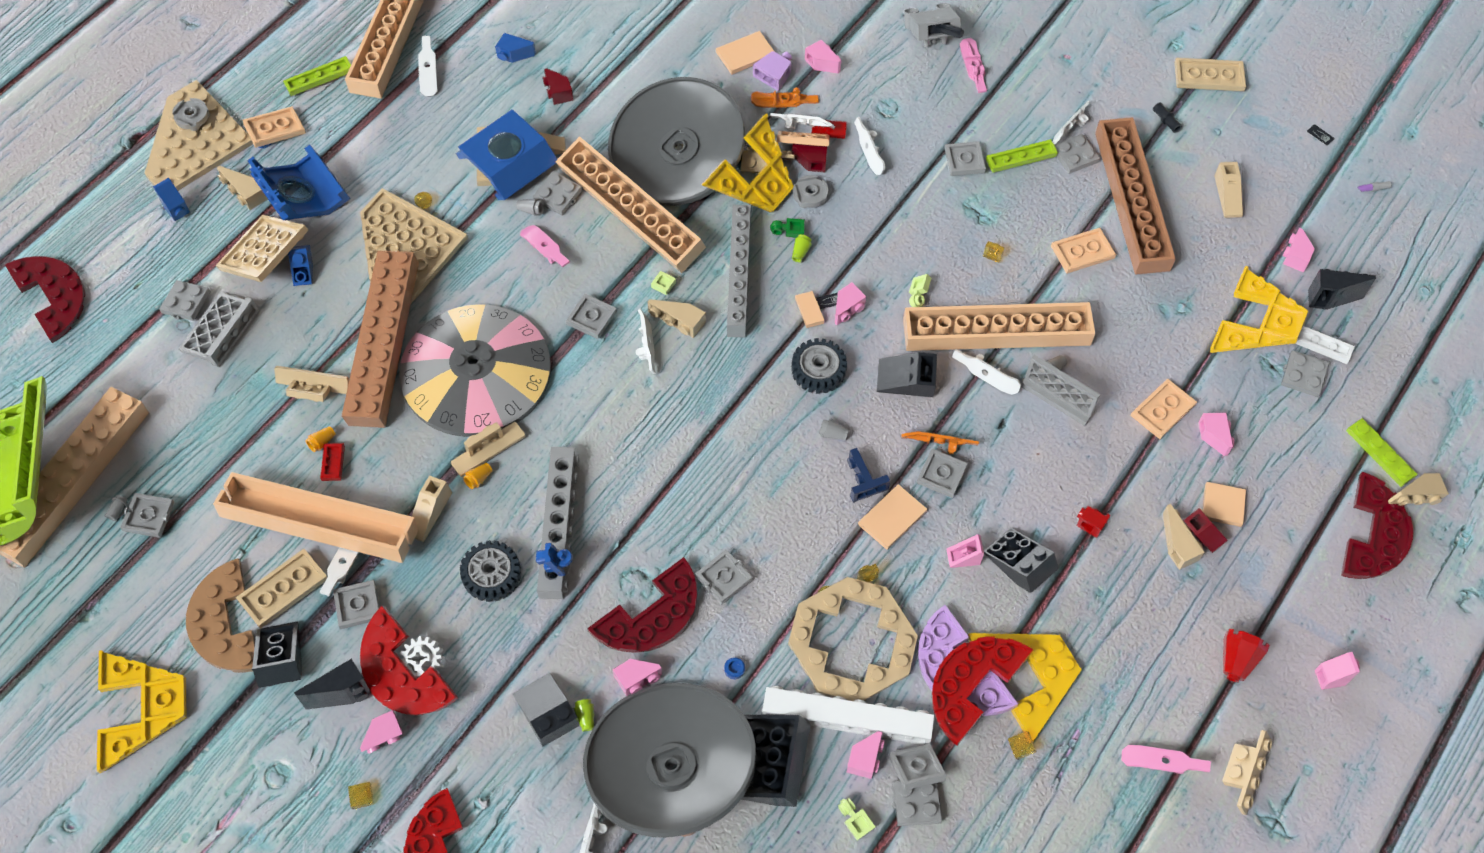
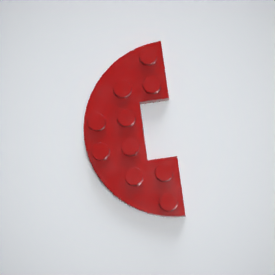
M381 606L368 623L360 648L361 671L370 692L380 703L389 709L409 715H424L437 712L451 705L458 699V696L434 667L430 666L416 679L395 653V650L409 636L387 608Z
M995 636L980 637L977 640L959 645L944 658L934 677L932 706L938 724L945 735L956 746L960 744L983 715V711L967 699L990 671L1008 683L1032 654L1033 649L1009 638L1006 640L995 638Z
M448 788L432 796L424 803V807L419 813L414 816L407 830L403 853H448L443 838L463 830Z

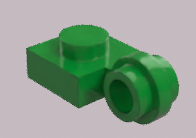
M787 218L786 224L775 220L770 225V231L774 235H781L783 231H786V237L797 238L800 234L804 235L805 219Z

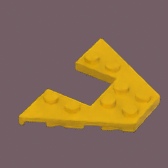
M766 113L744 136L746 142L767 163L751 183L748 184L725 159L702 185L760 209L773 212L793 189V184L789 178L787 167H784L781 158L782 153L779 144L775 140V133L771 130L767 119L768 114Z
M1245 266L1234 291V297L1268 305L1260 329L1222 320L1211 345L1210 352L1215 353L1297 343L1307 318L1308 310L1297 305L1296 301L1292 298L1288 299L1278 288L1271 283H1267L1263 277H1258L1248 270V266Z
M969 633V641L977 640L980 637L995 636V638L1008 640L1009 638L1016 640L1033 649L1027 662L1044 689L1017 701L1018 706L1011 710L1030 744H1032L1082 669L1060 635Z
M99 650L98 690L100 692L141 686V723L97 730V772L103 773L187 718L186 678L184 675L170 673L161 668L157 669L135 660H128L124 657H118Z

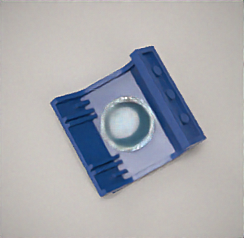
M513 109L459 145V151L456 153L459 159H468L489 179L497 191L495 196L498 200H506L555 165L557 160L546 140Z
M310 144L304 148L308 155L295 164L263 167L254 157L247 160L251 165L249 169L252 173L250 174L283 221L330 215L351 199Z

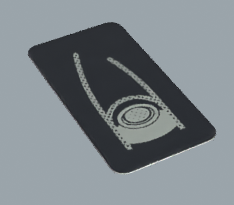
M1315 124L1307 130L1309 134L1325 145H1329L1335 139Z
M838 293L816 297L819 308L825 309L837 306Z

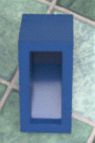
M503 33L495 46L497 58L511 63L533 57L536 54L534 42L507 33Z
M169 178L153 186L164 209L174 221L190 213L184 199Z

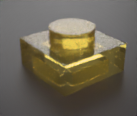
M988 241L983 257L1000 263L1005 247Z
M876 563L860 568L857 573V580L871 582L877 579L879 569Z
M1028 731L1008 738L1014 757L1017 760L1037 752Z
M370 782L348 786L352 810L374 805Z

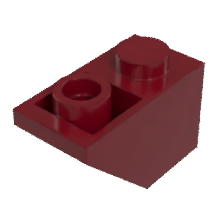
M548 68L544 69L545 76L542 79L544 86H548V89H546L548 99H552L554 105L573 101L572 88L568 77Z
M793 144L792 155H795V159L807 171L825 173L827 146Z
M1200 508L1183 520L1212 553L1228 541Z

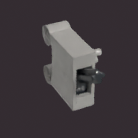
M948 3L937 4L936 10L919 12L917 8L904 10L905 28L909 29L918 41L923 40L924 47L929 46L930 39L931 43L935 44L936 39L941 37V43L946 44L947 36L962 38L964 30L961 28L960 17L952 10L951 5Z

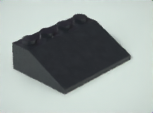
M744 715L750 724L754 736L756 765L751 783L741 800L774 806L797 807L811 724L800 715Z

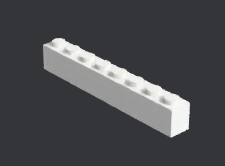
M779 686L766 687L762 715H800L811 724L810 726L868 736L880 731L882 732L881 738L922 745L930 744L934 715L924 710L915 712L909 711L905 707L890 708L882 703L872 705L866 704L863 700L848 701L840 696L830 698L825 697L821 693L806 694L798 689H793L792 691L783 690Z

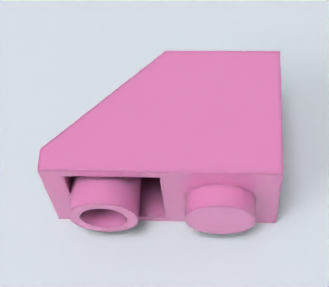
M823 40L805 48V60L814 70L831 73L840 72V57Z
M1299 228L1297 233H1292L1288 243L1291 246H1287L1283 253V256L1286 257L1283 264L1304 272L1315 248L1304 230Z
M853 282L838 291L835 315L836 325L848 321L853 314L859 313L865 308L866 296Z
M1203 413L1198 422L1201 439L1222 455L1228 456L1231 449L1234 448V438L1230 434L1231 422L1227 419V414Z
M1348 652L1321 663L1315 670L1321 689L1346 686L1360 672V665L1353 652Z
M629 659L612 669L614 678L626 696L643 689V686L648 683L653 684L657 682L662 675V669L659 664Z
M394 710L372 719L360 747L361 752L367 750L369 754L380 749L379 744L387 741L389 745L400 740L399 735L403 734Z
M877 731L852 746L847 773L871 779L873 772H878L880 760H877L876 757L878 752L882 753L885 741L881 739L882 732Z

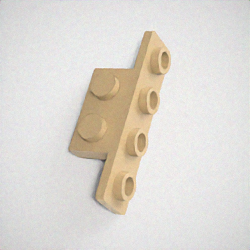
M747 147V150H743L741 171L759 173L767 163L752 147ZM781 152L782 159L795 160V155H792V152Z
M276 366L274 368L276 383L289 385L286 389V396L323 402L330 392L347 393L349 384L347 376Z
M497 422L488 425L483 431L470 436L464 442L466 452L452 460L451 465L459 476L462 477L466 472L480 466L523 439L525 433L516 422L511 423L502 430Z
M1265 730L1261 731L1256 748L1240 744L1234 745L1222 780L1224 785L1242 789L1237 807L1243 815H1247L1248 810L1253 806V794L1255 789L1257 790L1259 787V776L1261 770L1265 769L1267 752H1270L1272 748V740Z

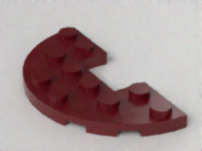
M44 256L25 257L4 264L22 293L39 285L49 300L50 306L34 314L49 340L54 343L72 329L71 325L76 319L80 318L84 309L85 289L75 270L65 262Z
M1365 472L1359 474L1353 508L1373 514L1368 543L1351 538L1347 541L1341 576L1354 579L1375 578L1392 571L1406 557L1413 541L1411 516H1408L1405 505L1389 504L1388 502L1397 493H1393L1386 487V483Z
M684 557L652 580V584L663 596L632 619L619 604L588 627V632L607 647L632 653L651 651L673 641L687 627L696 608L697 586L694 573Z

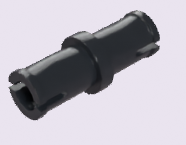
M1161 102L1153 107V111L1161 118V122L1166 124L1173 133L1178 132L1182 128V124L1176 120L1174 114L1168 111Z

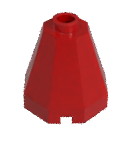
M1229 629L1226 631L1223 639V673L1227 675L1226 678L1228 680L1239 683V680L1244 681L1263 659L1270 645L1268 643L1263 645V639L1239 630L1238 634H1234V629Z

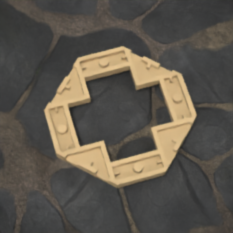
M846 577L798 604L788 645L795 653L806 675L809 676L817 693L832 698L840 696L848 701H866L871 696L908 677L918 635L887 587ZM842 598L881 608L877 628L897 633L889 668L869 663L864 683L824 672L829 652L809 647L817 612L837 617Z

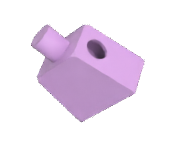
M774 51L770 52L753 65V77L779 91L791 73L790 60L792 56L788 52H784L782 55Z

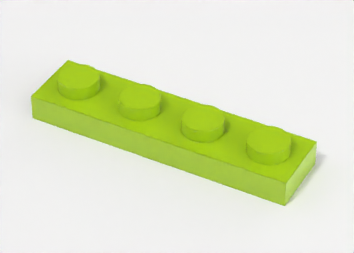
M344 56L283 80L290 96L347 75L351 64L348 58Z
M1050 139L987 155L986 161L992 173L1057 157L1058 152Z
M1363 418L1346 430L1400 487L1418 475Z

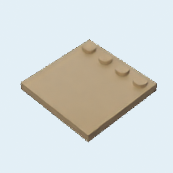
M262 215L218 262L216 267L223 272L262 282L297 242L304 238L308 228L303 224Z

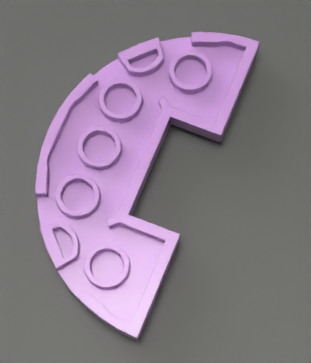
M946 605L931 616L919 641V667L931 691L934 677L944 658L953 649L969 639V636ZM992 671L988 673L967 699L983 711L982 716L1002 714L1018 706V703L1008 689Z

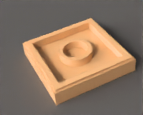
M1206 482L1202 511L1211 521L1241 527L1244 520L1246 489Z

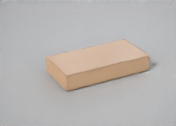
M813 291L795 295V300L806 328L824 324V318Z

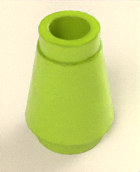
M800 234L795 238L791 258L793 261L802 262V259L812 246L810 237Z
M591 699L576 701L573 709L582 732L593 730L594 704L591 702Z

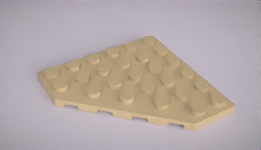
M195 80L167 97L144 174L154 186L169 178L179 191L253 145V142L243 128ZM190 98H197L206 104L210 116L197 131L183 129L176 124L172 112L175 105L180 101L184 100L187 102L191 101Z
M383 188L360 212L370 283L377 251L414 252L419 266L411 303L468 239L466 233Z

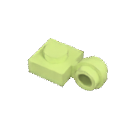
M928 274L913 278L909 291L912 295L909 299L912 307H922L925 303L922 294L927 293L931 277Z
M850 798L840 801L838 805L839 810L844 816H850L844 823L857 841L875 829V825L863 809L855 814L854 810L856 807Z

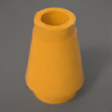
M328 426L308 435L305 442L311 451H321L324 444H327L336 434Z
M484 463L466 472L463 480L470 489L478 488L493 470L488 463Z

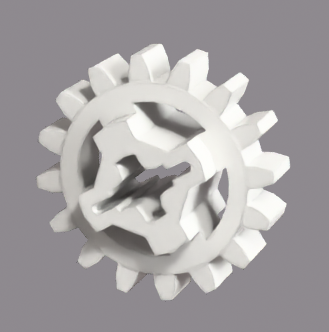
M419 636L418 641L412 638L411 645H404L407 650L400 652V654L404 655V658L401 660L416 679L430 666L436 670L438 667H444L440 663V660L445 659L444 656L440 655L443 648L438 647L439 642H432V638L426 637L425 639V637Z

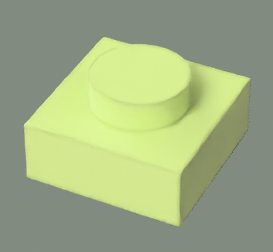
M660 271L652 281L651 288L667 295L675 285L676 278Z

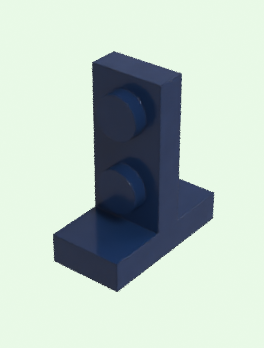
M851 449L847 462L850 469H854L856 473L855 479L858 483L857 486L851 487L850 497L853 503L889 490L890 479L888 475L872 479L858 449Z

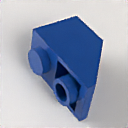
M310 245L294 246L288 252L293 286L310 285L313 280V261Z

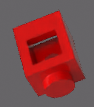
M1087 506L1086 509L1082 507L1077 515L1079 521L1076 526L1097 538L1111 515L1107 513L1104 516L1098 509L1091 508L1090 506Z

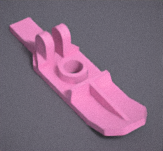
M972 38L963 39L960 43V50L968 76L975 81L978 93L987 92L984 83L985 70L976 41Z
M531 225L521 230L520 236L526 239L544 257L548 258L551 264L556 261L564 267L570 263L560 253L559 245L540 228Z
M1128 745L1122 749L1121 760L1126 766L1143 767L1183 774L1187 770L1210 773L1211 761L1193 759L1181 751L1141 745ZM1167 758L1170 762L1165 764L1162 762V759Z

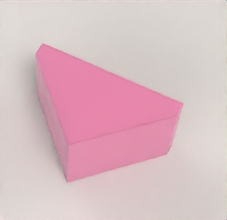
M979 534L946 549L951 568L980 565L984 555Z

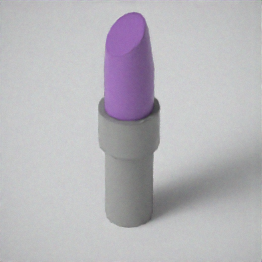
M1390 181L1374 182L1358 186L1357 188L1361 192H1372L1391 188L1392 184Z

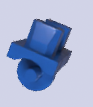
M546 543L545 550L536 551V562L539 565L544 564V570L547 573L555 572L558 576H565L563 567L570 565L573 560V555L570 551L566 549L559 551L552 543Z

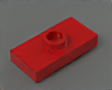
M826 120L835 126L834 129L826 126L812 127L811 133L830 135V138L845 139L847 122Z
M344 443L324 444L321 481H341L345 452Z

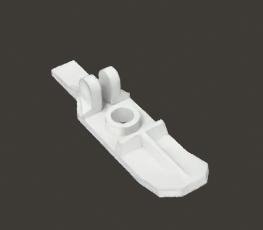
M422 36V50L418 55L420 92L427 97L434 96L438 91L436 55L431 49V37Z
M1089 101L1057 132L1053 139L1054 144L1075 123L1082 127L1088 121L1084 110L1090 103Z
M770 113V116L773 118L785 120V127L790 131L795 129L796 123L802 125L809 124L811 127L826 126L835 128L833 124L819 117Z
M857 117L855 126L859 133L863 152L873 172L876 175H881L885 170V162L877 152L879 147H876L874 143L877 132L868 131L860 117Z
M639 308L638 312L641 315V328H639V331L643 334V347L638 348L636 354L641 360L648 359L649 370L654 375L656 372L652 327L645 313Z
M955 349L952 357L966 365L972 374L1003 392L1011 395L1018 393L1021 387L1018 379L1010 377L1001 372L1000 368L996 369L984 362L982 354L972 357Z
M339 547L327 568L328 578L321 588L320 594L330 596L337 583H344L355 559L358 558L359 552Z
M595 803L593 804L591 816L585 830L580 853H593L588 851L589 849L591 850L594 844L595 837L592 834L602 835L607 831V826L598 822V808Z

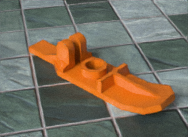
M794 88L793 92L776 93V91L773 93H762L755 91L751 94V102L755 106L763 108L798 107L802 104L818 103V95L801 94L799 88Z
M920 431L901 434V439L909 438L924 441L928 444L930 439L938 444L948 442L949 454H954L959 445L970 444L978 446L979 441Z

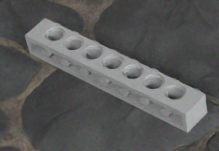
M733 205L727 337L745 338L751 205Z
M551 447L541 550H545L546 543H552L559 551L566 549L571 552V543H568L569 537H572L573 526L570 525V519H574V507L571 506L572 501L576 499V490L573 489V484H577L575 466L579 465V455L575 454L574 447ZM563 467H567V468H568V469H566V470H560V469L563 468ZM560 485H566L564 488H559ZM559 502H564L561 506L557 505ZM557 520H563L562 523H555ZM555 538H562L558 542L553 541ZM544 564L539 565L537 584L539 599H563L564 592L568 590V580H565V576H558L555 579L549 578L556 573H547L544 570ZM570 565L563 567L565 574H569Z

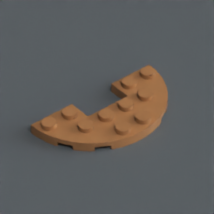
M237 558L214 569L197 586L187 607L186 630L192 646L206 662L219 669L245 673L253 672L254 633L252 630L232 635L227 602L237 600L236 597L246 591L241 562Z

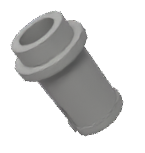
M120 495L112 498L113 502L105 514V517L112 521H117L124 506H127V499Z

